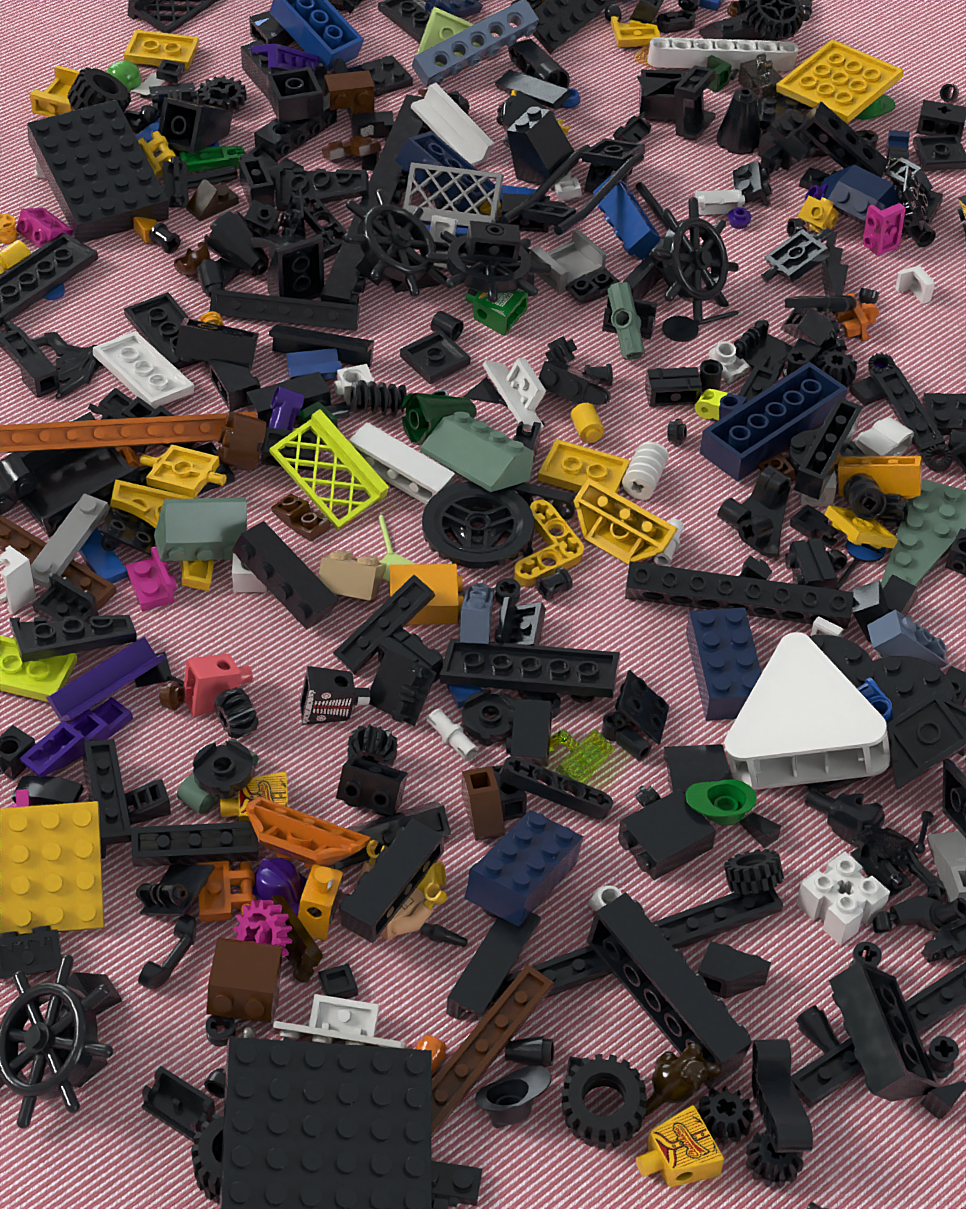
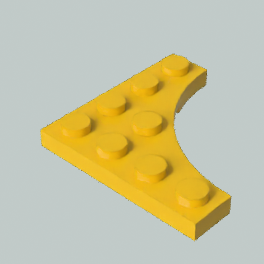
M115 480L110 506L129 512L156 528L164 499L194 498ZM214 560L179 561L182 576L181 585L209 591Z

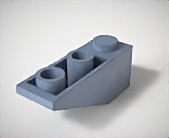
M484 583L472 584V587L467 586L461 608L460 642L489 644L495 588H490L489 585Z
M896 609L867 625L873 649L885 657L909 656L925 660L934 666L945 667L948 665L945 654L947 653V647L943 640L936 638L925 627H920L909 616H904Z

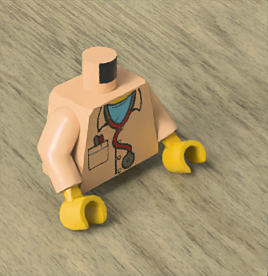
M376 840L370 841L367 845V853L370 859L364 862L357 878L355 889L362 874L366 871L369 872L375 865L378 857L374 852L378 844ZM383 845L381 851H382L383 849H386V850H387L388 847L385 846V845ZM434 882L426 885L424 893L416 888L380 935L384 939H392L396 935L420 930L433 913V906L435 904H443L446 901V892L441 890L434 897L435 891L439 888V885Z

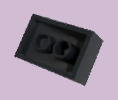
M321 235L275 249L267 272L269 295L306 300L321 297L320 294L325 285L323 237Z

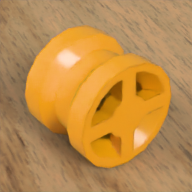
M6 213L0 214L1 244L11 243L18 237L15 228V218Z

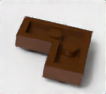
M363 135L350 137V141L342 143V141L331 142L328 144L329 147L322 149L323 158L329 160L352 154L361 157L382 151L379 141L371 140V137L363 138Z

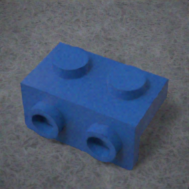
M336 348L295 352L286 355L289 379H295L316 372H320L324 380L336 378L337 370L342 369L341 361H338Z

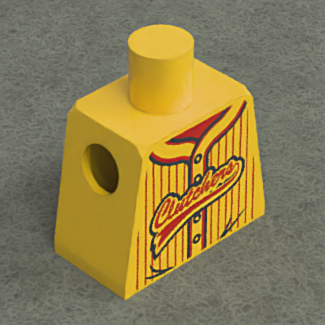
M279 772L254 777L245 788L238 791V798L220 799L221 817L239 816V822H251L245 809L247 803L257 797H262L288 807L287 773Z
M694 1105L652 1129L648 1136V1153L636 1157L638 1170L643 1177L659 1171L669 1187L720 1176L724 1163V1157Z

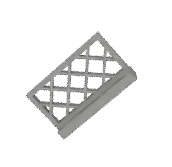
M411 162L403 208L412 213L416 207H421L423 215L420 220L423 224L431 225L432 215L458 220V228H468L469 221L496 223L504 175L502 173ZM417 169L426 170L430 176L420 185L415 180ZM443 172L448 173L453 180L441 188L435 178ZM466 175L471 176L475 183L464 191L458 181ZM488 178L496 179L495 188L487 194L481 184ZM433 181L439 190L428 198L422 189ZM456 184L462 193L451 201L445 191ZM476 187H479L485 196L473 204L467 194ZM420 191L426 201L419 206H411L412 196ZM442 194L448 204L442 209H436L432 201ZM465 197L471 207L464 212H458L454 205ZM486 200L492 205L490 216L481 215L477 209Z

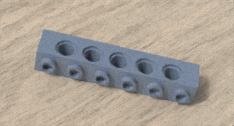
M520 0L414 56L412 68L425 88L434 83L440 84L445 77L457 75L464 67L476 65L481 58L487 55L493 56L503 46L509 47L516 43L518 38L532 35L536 31L539 19L527 0ZM509 23H513L517 25V27H512L509 25ZM491 33H496L499 37H494ZM476 42L479 43L481 46L477 47L474 46L472 43ZM455 52H459V53H461L463 56L459 57V56H456L454 53H455ZM435 62H441L444 66H438Z

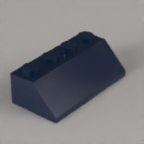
M432 131L407 138L395 160L401 165L402 170L408 174L411 162L477 170ZM416 170L415 178L419 184L430 177L426 170ZM444 172L435 178L441 188L453 180L448 173ZM468 175L458 181L464 191L475 183L473 178ZM489 179L481 184L487 194L495 188V184ZM433 181L424 187L433 194L439 190ZM456 184L445 191L451 201L462 193ZM476 187L467 194L473 204L485 196L479 187ZM442 194L436 198L438 201L446 205L448 204ZM465 197L454 205L458 212H464L471 207Z

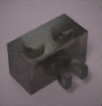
M765 53L757 55L754 60L740 63L738 82L743 88H749L755 92L757 103L758 99L783 97V94L776 90V84L783 77L773 68L771 60L766 61L767 55Z

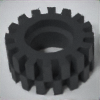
M757 849L751 853L746 851L743 855L737 854L735 858L730 857L724 863L728 887L731 892L734 891L736 894L741 892L748 894L752 891L755 894L759 893V890L767 891L769 887H777V884H781L784 879L779 853H776L774 850L764 849L760 851V849Z

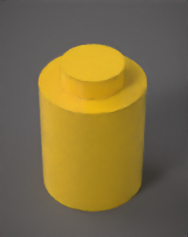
M16 240L0 251V274L31 254L29 248L22 241Z
M582 403L573 408L570 416L581 441L585 443L597 442L604 435L605 429L595 407L590 403Z

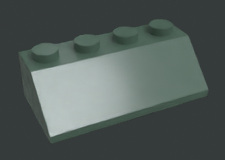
M455 412L454 415L443 417L420 447V452L490 492L528 482L531 478L534 451L525 447L523 443L508 438L505 433L488 427L485 422L477 421L470 417L466 412Z

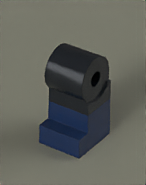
M889 130L885 148L886 159L889 160L887 167L900 157L909 161L910 132Z

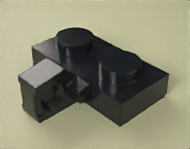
M431 1161V1204H434L433 1209H448L449 1206L457 1208L458 1203L477 1206L482 1168Z

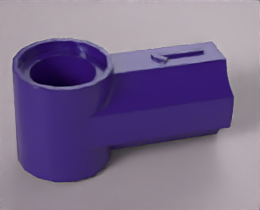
M278 386L271 401V409L273 411L268 428L292 431L295 418L302 408L304 395Z

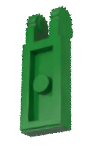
M240 145L205 148L196 154L181 151L180 161L187 162V173L235 166L236 169H239L240 156L245 151Z

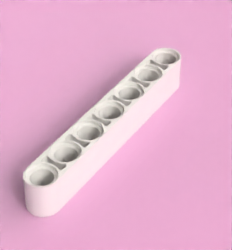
M653 38L650 41L647 62L649 65L658 68H693L695 65L707 68L708 57L713 55L731 64V70L791 71L795 68L799 46L790 41Z

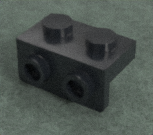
M756 160L733 170L735 190H742L745 204L760 197L766 206L771 204L770 195H772V189L768 183L771 178L766 167L762 168L759 161Z
M55 573L49 576L51 587L32 604L34 611L43 617H47L49 621H64V616H76V618L81 620H90L91 616L99 615L96 599L92 593L87 590L82 591L74 586L68 578H61Z
M510 596L504 597L502 608L499 611L498 629L495 630L496 642L539 646L546 612L543 603L537 602L516 606Z

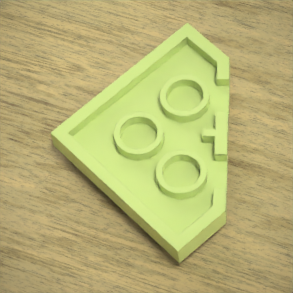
M434 7L417 55L474 24ZM472 43L474 46H481L479 43ZM455 52V53H454L456 56H459V57L463 56V55H462L461 53H459V52ZM435 62L438 66H444L441 62Z

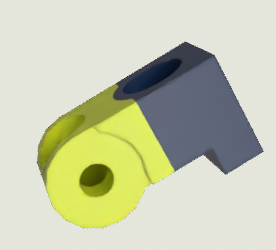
M707 389L696 402L694 408L696 413L704 419L714 418L715 420H720L745 404L747 397L715 389Z

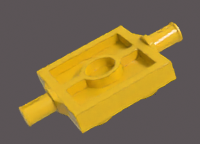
M171 445L164 454L157 458L143 454L140 459L141 465L153 468L146 477L147 485L195 498L209 482L224 486L226 483V475L215 473L220 466L219 456Z

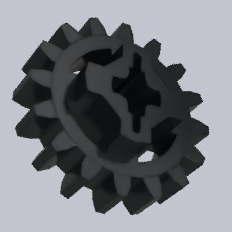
M215 76L212 81L206 79V84L201 83L200 88L197 89L199 103L231 111V109L239 110V105L244 106V101L247 100L246 86L241 84V80L234 81V77L226 79L225 76L218 78Z

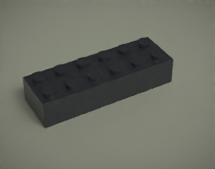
M627 892L597 910L587 937V943L680 1055L689 1044L695 1043L701 1047V1054L705 1060L721 1067L722 1073L704 1082L709 1090L712 1089V1087H715L739 1070L753 1042L748 1031L743 1025L736 1023L729 1014L725 1003L721 999L715 998L707 988L703 977L698 973H694L687 965L684 955L678 949L673 948L665 939L662 929L649 920L641 904L636 900H632Z

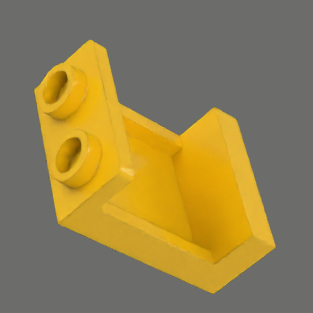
M57 65L54 68L55 79L43 92L34 89L30 93L32 113L51 117L74 111L75 109L69 103L67 95L80 71Z

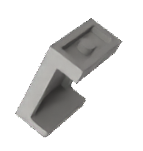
M578 229L572 232L571 242L547 253L537 246L531 249L530 254L532 262L551 265L550 273L536 274L559 294L566 291L565 287L585 274L590 278L605 268L606 253L604 250L599 248Z

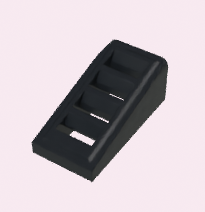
M162 779L125 793L130 825L171 814L170 801ZM146 802L147 805L141 807L140 803ZM134 805L135 810L130 812L128 806Z

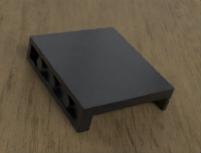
M89 412L74 421L96 420V418ZM114 447L17 452L27 460L40 480L31 493L19 498V500L48 537L54 535L83 494L108 502V505H110L115 480L143 486L137 466L135 465L131 468Z

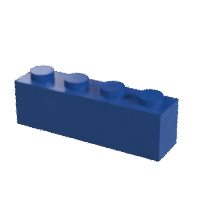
M611 176L608 179H606L596 190L593 191L594 195L611 178ZM622 180L597 205L603 213L607 214L604 218L612 227H615L614 234L619 240L624 241L625 244L622 246L630 256L635 254L643 260L661 239L638 201Z

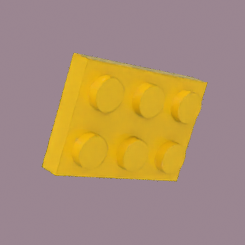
M135 30L124 52V60L134 64L159 67L163 59L185 64V69L189 70L200 45L199 37Z
M556 439L538 472L537 481L579 492L587 478H590L617 494L626 470L629 467L630 460Z

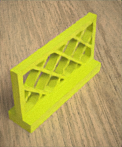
M321 409L313 413L309 421L269 449L272 456L337 530L375 502L380 503L387 497L389 486ZM310 429L317 436V443L301 442V435ZM285 446L297 448L296 459L284 458L279 451ZM300 448L316 450L315 461L300 460ZM319 450L331 452L334 456V463L318 462ZM298 465L314 467L313 479L301 477L297 473ZM317 468L333 469L332 481L316 479ZM336 470L347 471L351 475V483L335 481ZM315 485L331 487L330 498L318 497L315 493ZM334 487L350 489L349 500L333 499ZM353 489L365 491L370 498L364 502L352 501ZM332 505L348 506V514L339 520L332 513Z

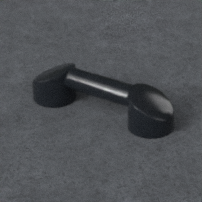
M186 913L185 916H181L178 919L174 928V936L180 939L162 965L153 961H148L144 965L138 978L139 985L148 989H155L167 982L173 970L195 943L197 931L195 917Z

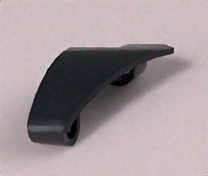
M767 466L761 472L751 496L742 504L733 498H728L720 506L717 517L737 530L741 540L761 555L779 558L781 530L787 499L791 489V478L774 466Z

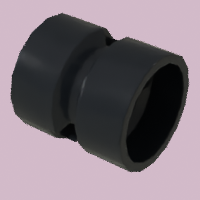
M856 474L846 481L843 487V495L858 518L872 520L884 512L887 503L885 494L870 475Z

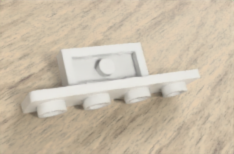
M517 358L510 371L503 363L485 360L483 367L518 423L522 421L524 423L523 429L531 430L533 423L539 422L541 423L542 431L544 425L535 413V409L542 400L546 389L527 360Z
M314 994L309 1026L274 1021L273 1028L281 1029L280 1036L300 1039V1033L313 1035L312 1041L332 1044L333 1038L346 1040V1045L365 1046V1043L378 1045V1047L406 1048L405 1042L375 1037L380 1009L379 1004Z

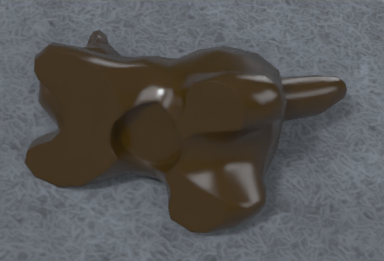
M695 1043L689 1044L679 1057L672 1052L663 1053L655 1062V1070L651 1078L654 1092L646 1101L645 1117L664 1103H682L692 1096L694 1091H699L702 1083L722 1073L721 1067L705 1060L701 1054V1047Z

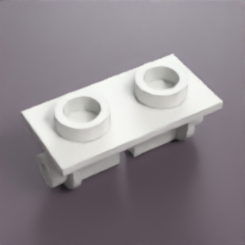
M742 190L695 191V197L698 199L699 215L728 214L732 209L742 208V205L745 204Z

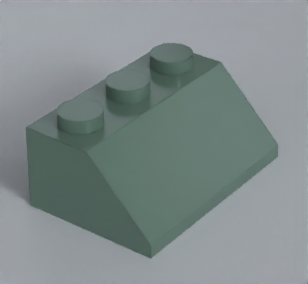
M246 498L164 499L154 534L160 561L233 560L234 552L232 549L241 533L247 530Z

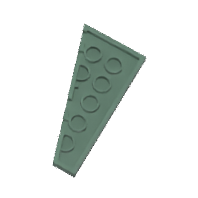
M922 479L921 495L907 501L908 517L906 521H901L896 535L898 541L894 549L891 550L881 581L882 588L885 587L892 574L918 587L928 572H932L937 566L938 561L949 553L960 529L966 530V490Z

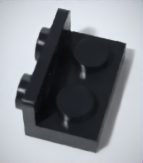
M40 926L32 928V934L19 936V931L1 933L0 980L13 978V974L17 971H22L25 975L58 970L62 957L58 930H51V926Z

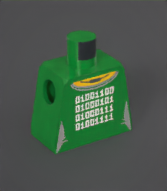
M519 288L512 292L498 294V300L491 303L488 300L487 293L469 289L466 294V301L474 304L473 317L476 321L505 336L526 312L528 294Z

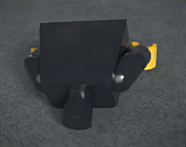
M512 90L511 96L502 103L501 120L504 130L506 131L530 107L547 108L519 90L516 94L517 91ZM559 119L558 124L566 136L570 126L563 127L564 120ZM507 135V136L505 137V139L503 140V143H504L508 148H510L509 140H508V135Z

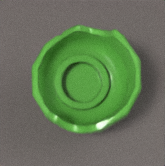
M128 60L116 61L106 70L107 73L121 81L128 91L141 85L142 79L139 68Z

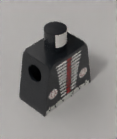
M307 666L300 697L302 725L347 721L350 719L353 705H369V688H355L353 674L350 671Z

